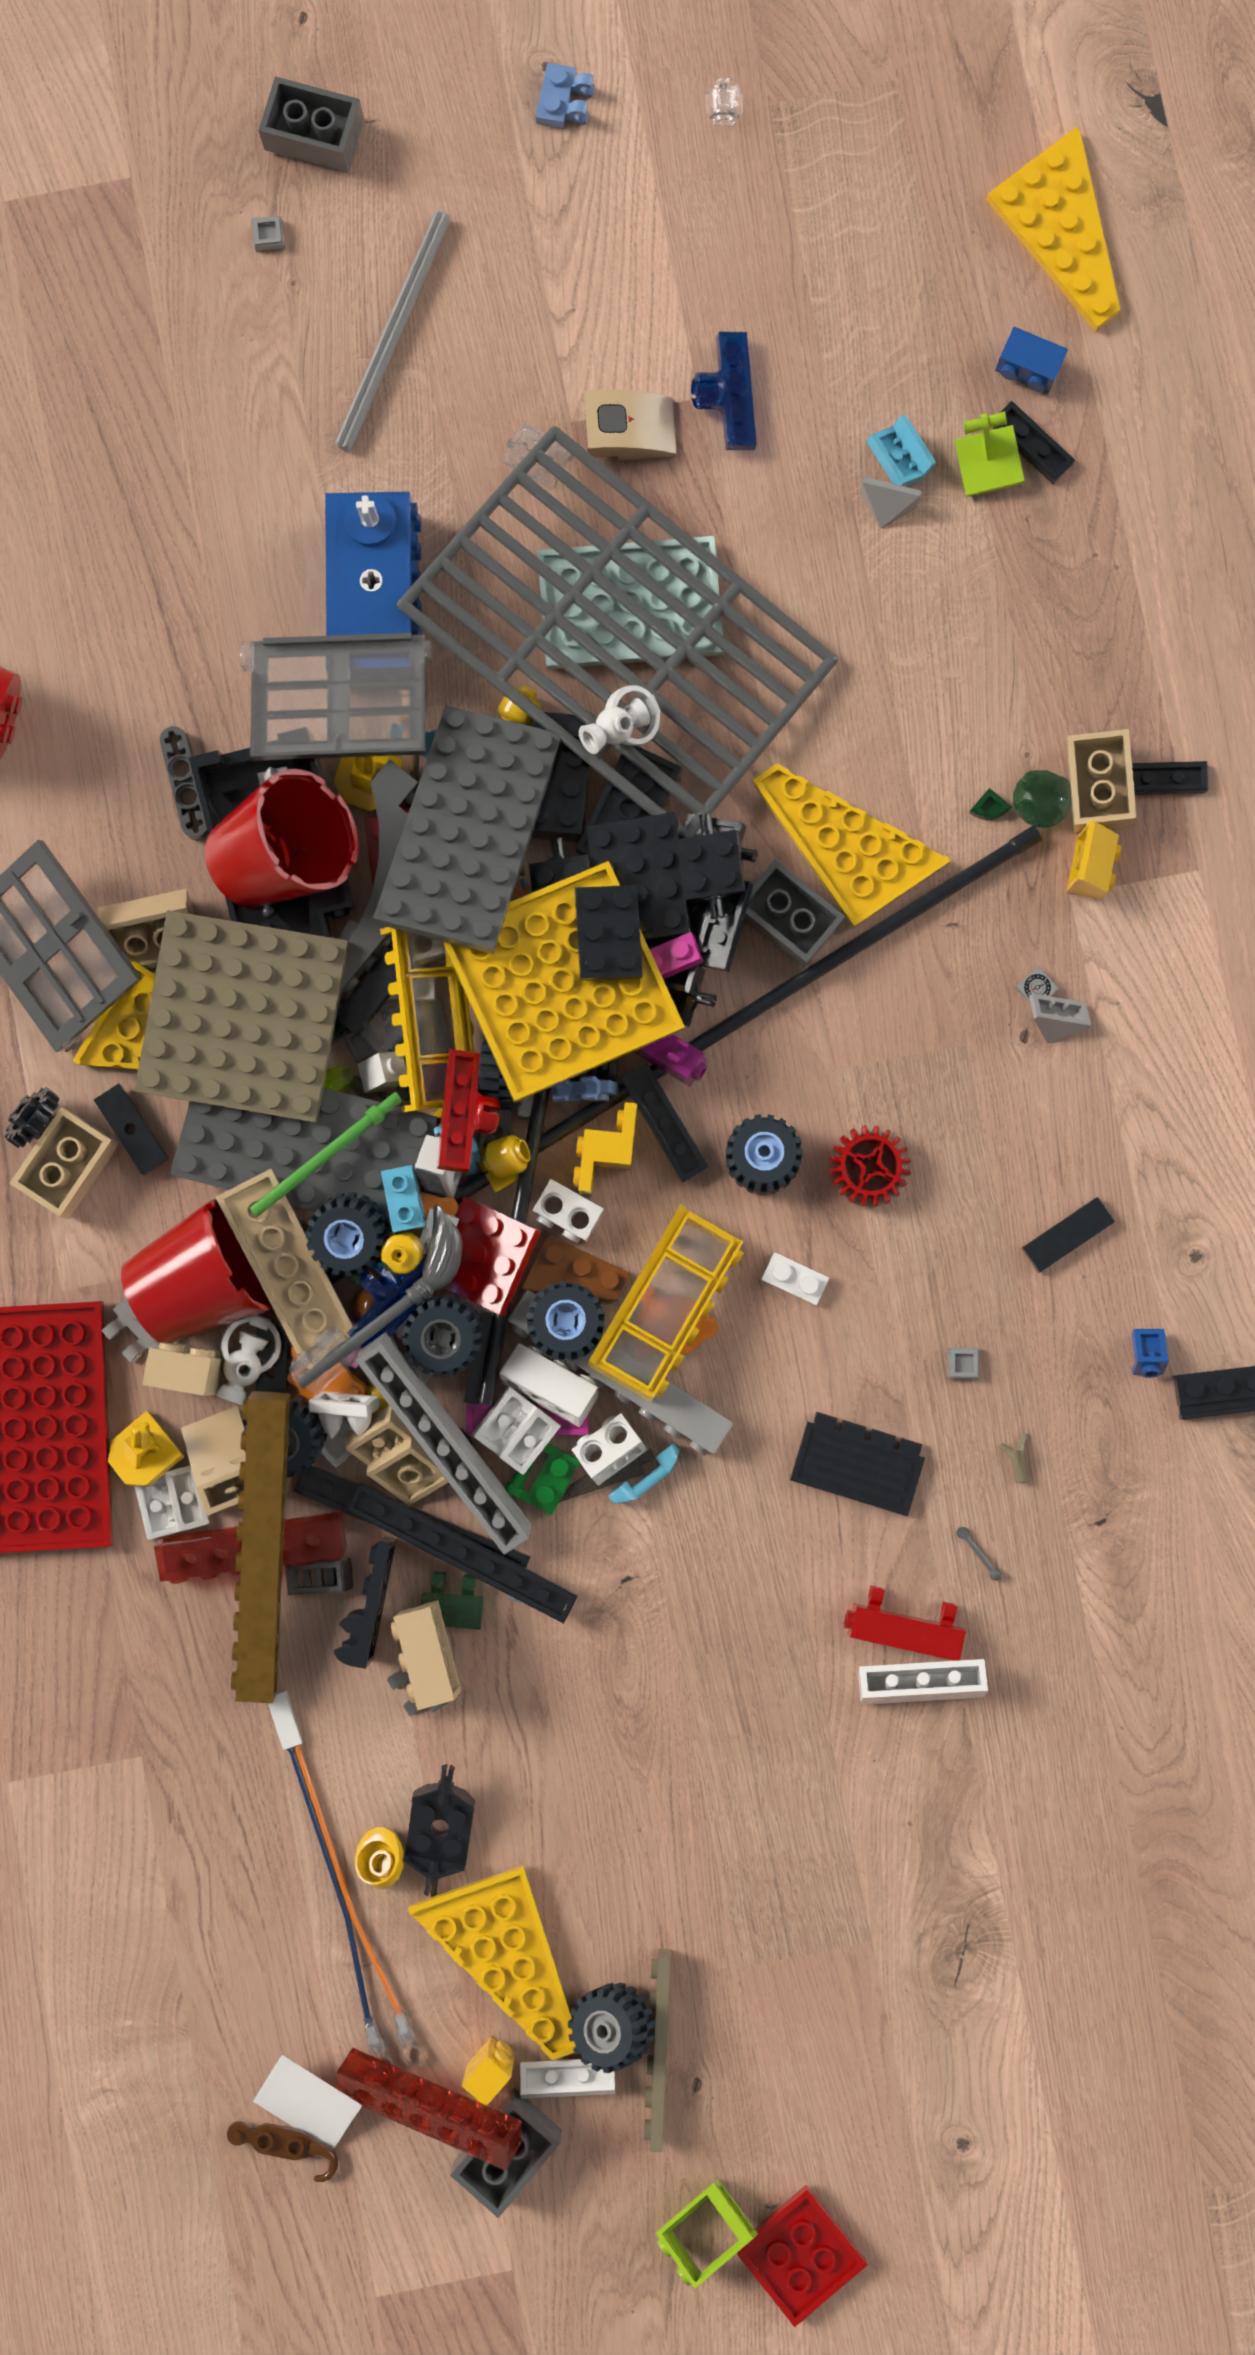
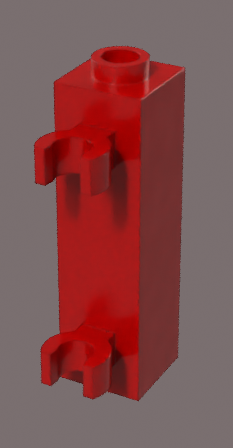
M870 1585L867 1606L853 1603L852 1611L847 1610L844 1628L848 1629L847 1634L850 1638L960 1661L966 1631L962 1627L953 1625L957 1613V1606L953 1603L943 1601L939 1622L880 1609L885 1590L881 1587Z

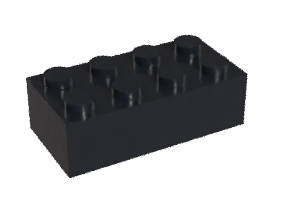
M544 712L581 742L579 728L586 725L575 715ZM533 719L532 727L546 730ZM562 742L531 838L546 840L563 838L566 842L579 843L584 833L591 766Z

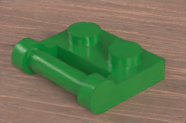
M547 1443L542 1451L549 1454L530 1492L523 1489L522 1486L536 1459L524 1475L516 1471L511 1482L507 1481L504 1488L509 1494L552 1515L580 1461L578 1458Z

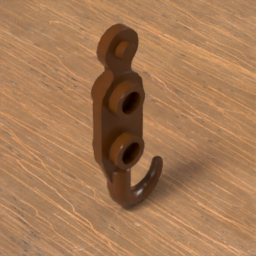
M236 2121L228 2128L227 2139L231 2144L240 2146L244 2143H250L258 2153L289 2160H300L312 2156L324 2157L329 2163L328 2170L322 2175L314 2176L315 2182L330 2180L338 2169V2157L332 2147L318 2142L300 2129L270 2123H263L257 2128L251 2129L242 2121Z

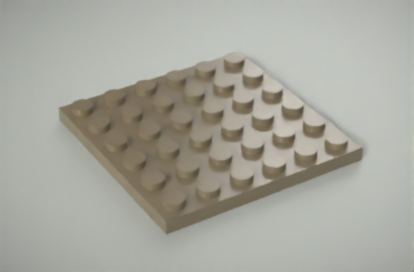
M167 910L134 1091L317 1123L350 942Z

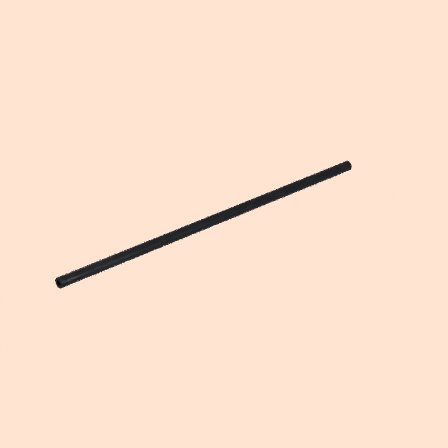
M550 1088L534 1094L525 1142L530 1150L531 1158L526 1170L519 1173L511 1218L524 1224L526 1223ZM510 1305L505 1316L493 1312L477 1403L492 1405Z

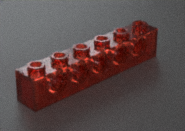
M342 1512L285 1519L284 1541L288 1543L290 1548L283 1550V1564L291 1563L292 1566L299 1567L309 1564L312 1560L322 1559V1562H333L339 1560L340 1556H344L347 1543ZM238 1526L159 1537L154 1545L160 1582L170 1581L171 1584H178L187 1581L188 1578L200 1576V1579L207 1580L217 1577L220 1573L231 1572V1575H241V1571H236L237 1552L242 1551V1541H237ZM315 1536L319 1539L320 1544L317 1546L309 1545L305 1537ZM214 1550H225L228 1558L221 1559L217 1557ZM184 1554H194L197 1557L198 1562H188L185 1559Z
M353 2047L337 2071V2090L360 2103L363 2108L507 2171L521 2145V2120Z

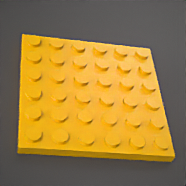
M609 861L510 902L494 954L442 941L514 1103L680 1032L685 1028L641 930L642 979L580 981L574 890L575 887L620 886Z

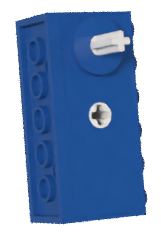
M410 491L325 493L326 636L412 633L413 638L422 637V630H419V625L397 607L399 599L421 576L418 567V561L422 560L421 543L418 542V533H421V515L418 514L417 502H412ZM418 597L412 605L422 612V603ZM410 654L350 656V680L410 678ZM326 657V670H327V672H328V657Z

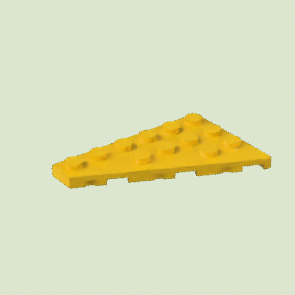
M1076 126L987 194L986 201L1096 332L1119 314L1120 305L1082 136Z
M778 763L752 780V784L843 915L846 916L852 928H855L950 863L948 856L935 852L919 840H913L906 833L886 822L884 824L869 816L864 810L849 805L847 801L831 792H825L809 783L807 779L794 775L789 769Z
M135 961L132 962L142 980L97 1019L72 1060L74 1063L86 1066L138 1070L155 973Z
M524 1865L408 1905L409 1914L427 1930V1933L434 1940L442 1945L443 1949L460 1967H463L476 1980V1983L492 1997V2000L520 2025L530 2039L535 2041L552 2061L575 2053L573 2048L576 2045L574 2041L570 2042L568 2036L572 2033V2029L568 2028V2020L573 2018L570 2014Z

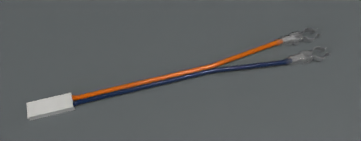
M287 1690L276 1694L274 1702L268 1703L282 1748L283 1750L287 1749L290 1754L345 1919L364 2013V2030L368 2039L367 2047L370 2055L376 2058L374 2064L375 2073L383 2077L384 2080V2073H380L376 2069L378 2056L383 2054V2058L390 2061L392 2069L393 2060L385 2055L387 2050L385 2038L380 2034L377 2023L373 2020L372 2015H370L352 1921L393 2005L394 2021L397 2027L396 2035L400 2045L406 2048L405 2052L410 2044H412L413 2048L419 2050L421 2059L418 2065L422 2067L423 2051L418 2045L414 2044L416 2041L414 2027L409 2023L402 2005H399L356 1915L301 1750V1744L304 1741ZM404 2052V2055H403L404 2062H405L407 2065L412 2066V2070H413V2068H414V2063H411V2062H409V2061L406 2059V2057H405V2052ZM392 2069L389 2072L391 2078L393 2077Z

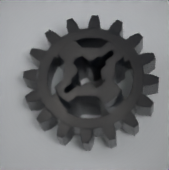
M45 1087L44 1089L40 1088L37 1093H32L31 1097L28 1095L23 1097L19 1105L8 1117V1121L11 1124L5 1130L7 1132L4 1135L6 1140L17 1148H23L27 1142L30 1144L33 1138L38 1140L56 1115L53 1111L59 1106L57 1103L60 1099L58 1095Z

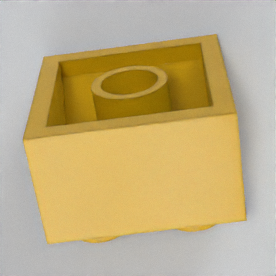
M1089 820L1077 835L1066 892L1102 899L1108 891L1112 892L1116 880V874L1112 873L1113 864L1118 862L1122 848L1121 845L1117 844L1119 834L1096 821Z

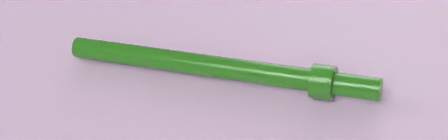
M394 1092L378 1106L373 1105L366 1110L363 1118L253 1204L250 1210L256 1217L260 1216L372 1125L376 1127L384 1121V1116L403 1102L400 1096Z

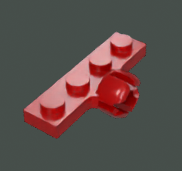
M450 1049L448 1052L437 1169L468 1173L470 1170L473 1134L477 1132L492 1134L498 1127L500 1114L497 1111L501 1110L500 1101L496 1097L481 1095L477 1089L480 1053Z

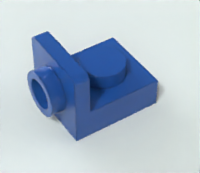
M1133 1329L1131 1334L1135 1359L1132 1368L1133 1375H1142L1145 1378L1163 1375L1169 1362L1165 1330Z

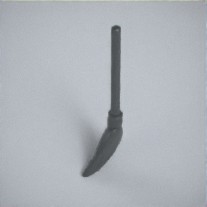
M438 1204L434 1206L432 1237L423 1264V1277L416 1281L413 1286L406 1289L407 1295L298 1377L297 1382L302 1388H306L414 1304L419 1306L424 1300L432 1296L434 1291L449 1285L456 1276L462 1257V1237L456 1226Z

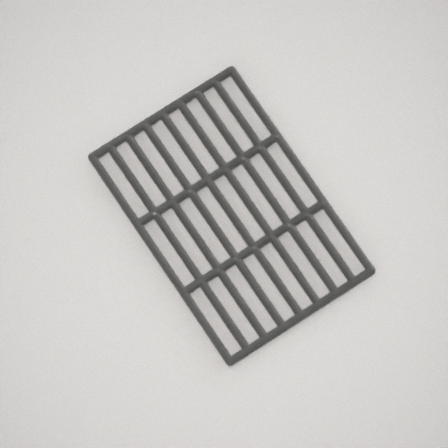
M556 426L551 427L397 602V607L401 612L543 728L561 737L560 741L651 816L667 812L601 759L610 746H613L696 815L686 827L678 822L680 839L693 837L701 828L699 815H705V813L712 814L838 661L834 653ZM555 441L638 508L629 521L545 454ZM536 463L540 464L620 530L609 543L526 475ZM517 484L522 486L601 551L592 564L508 497V494ZM499 505L583 573L573 586L489 518ZM647 517L731 585L721 597L638 530ZM479 527H482L564 595L554 608L470 540ZM629 538L713 606L703 619L619 551ZM461 548L545 616L536 629H533L450 561ZM610 560L694 627L685 640L680 638L601 573ZM442 570L523 635L526 638L524 643L517 651L513 650L431 583ZM592 581L676 649L666 662L582 594ZM422 592L427 594L507 660L498 673H495L412 605ZM740 593L823 660L813 673L730 605ZM573 603L658 671L648 684L563 616ZM721 615H724L805 682L796 694L792 693L712 627ZM554 625L628 685L643 687L652 695L654 694L662 713L732 769L723 782L719 781L657 730L651 741L714 792L704 805L632 746L606 743L598 753L591 754L579 740L506 682L518 669L586 725L596 724L597 717L526 660L536 647L539 648L603 702L607 703L613 693L544 638ZM703 636L787 704L778 716L774 715L694 649ZM685 658L769 725L760 738H757L675 670ZM666 680H669L750 747V750L741 760L657 693ZM638 695L636 698L640 699L643 702V698L640 695ZM619 700L617 707L624 709L626 704ZM650 723L647 726L637 727L636 729L645 734Z

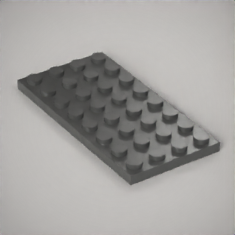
M445 705L373 916L374 923L494 954L557 758L561 737L548 730Z
M324 1088L318 1122L314 1123L190 1101L170 1175L230 1190L272 1169L277 1180L281 1183L363 1118L366 1110L373 1105L378 1106L382 1102ZM396 1106L384 1116L385 1120L376 1127L372 1125L288 1192L286 1197L290 1205L316 1212L328 1198H334L339 1193L344 1192V1195L347 1196L350 1192H356L357 1198H361L364 1194L370 1197L367 1201L372 1205L376 1202L380 1206L377 1211L378 1213H385L387 1218L384 1224H389V1231L393 1232L381 1171L409 1165L415 1167L426 1135H435L434 1128L437 1127L439 1118L417 1111L401 1112L400 1107ZM417 1175L418 1184H419V1190H420V1188H421V1179H419V1177H418V1175Z

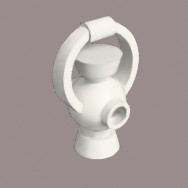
M635 685L624 686L615 691L608 699L605 710L598 715L596 724L583 725L579 728V737L585 749L591 754H596L606 743L638 746L650 741L657 733L660 724L661 711L654 694L652 695L645 688ZM628 692L636 693L643 698V702L638 698H632L624 709L617 707L621 697ZM650 723L647 732L638 739L630 737L633 727H643Z
M254 1315L230 1323L225 1329L221 1339V1352L225 1360L223 1372L228 1383L221 1386L216 1396L243 1405V1401L246 1400L244 1387L254 1383L262 1372L271 1368L277 1361L281 1351V1338L271 1319L261 1315ZM249 1322V1325L266 1331L268 1328L270 1329L274 1337V1349L272 1355L265 1363L261 1364L256 1353L259 1350H263L269 1341L244 1331H240L239 1343L242 1344L241 1349L229 1354L228 1340L236 1327ZM241 1365H246L243 1371H239Z

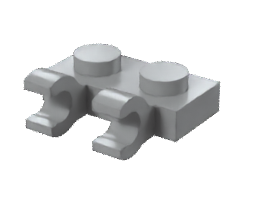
M125 1298L113 1309L119 1317L110 1322L102 1332L109 1340L112 1339L114 1341L129 1327L139 1339L126 1348L122 1354L129 1362L132 1361L134 1363L149 1348H159L160 1343L144 1330Z

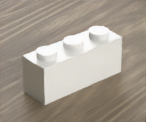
M519 1343L500 1372L501 1384L507 1387L511 1386L524 1397L580 1428L598 1399L596 1383L585 1375H580L579 1377L573 1374L567 1365L558 1360H554V1362L543 1357L544 1354L539 1349L530 1345L525 1347Z

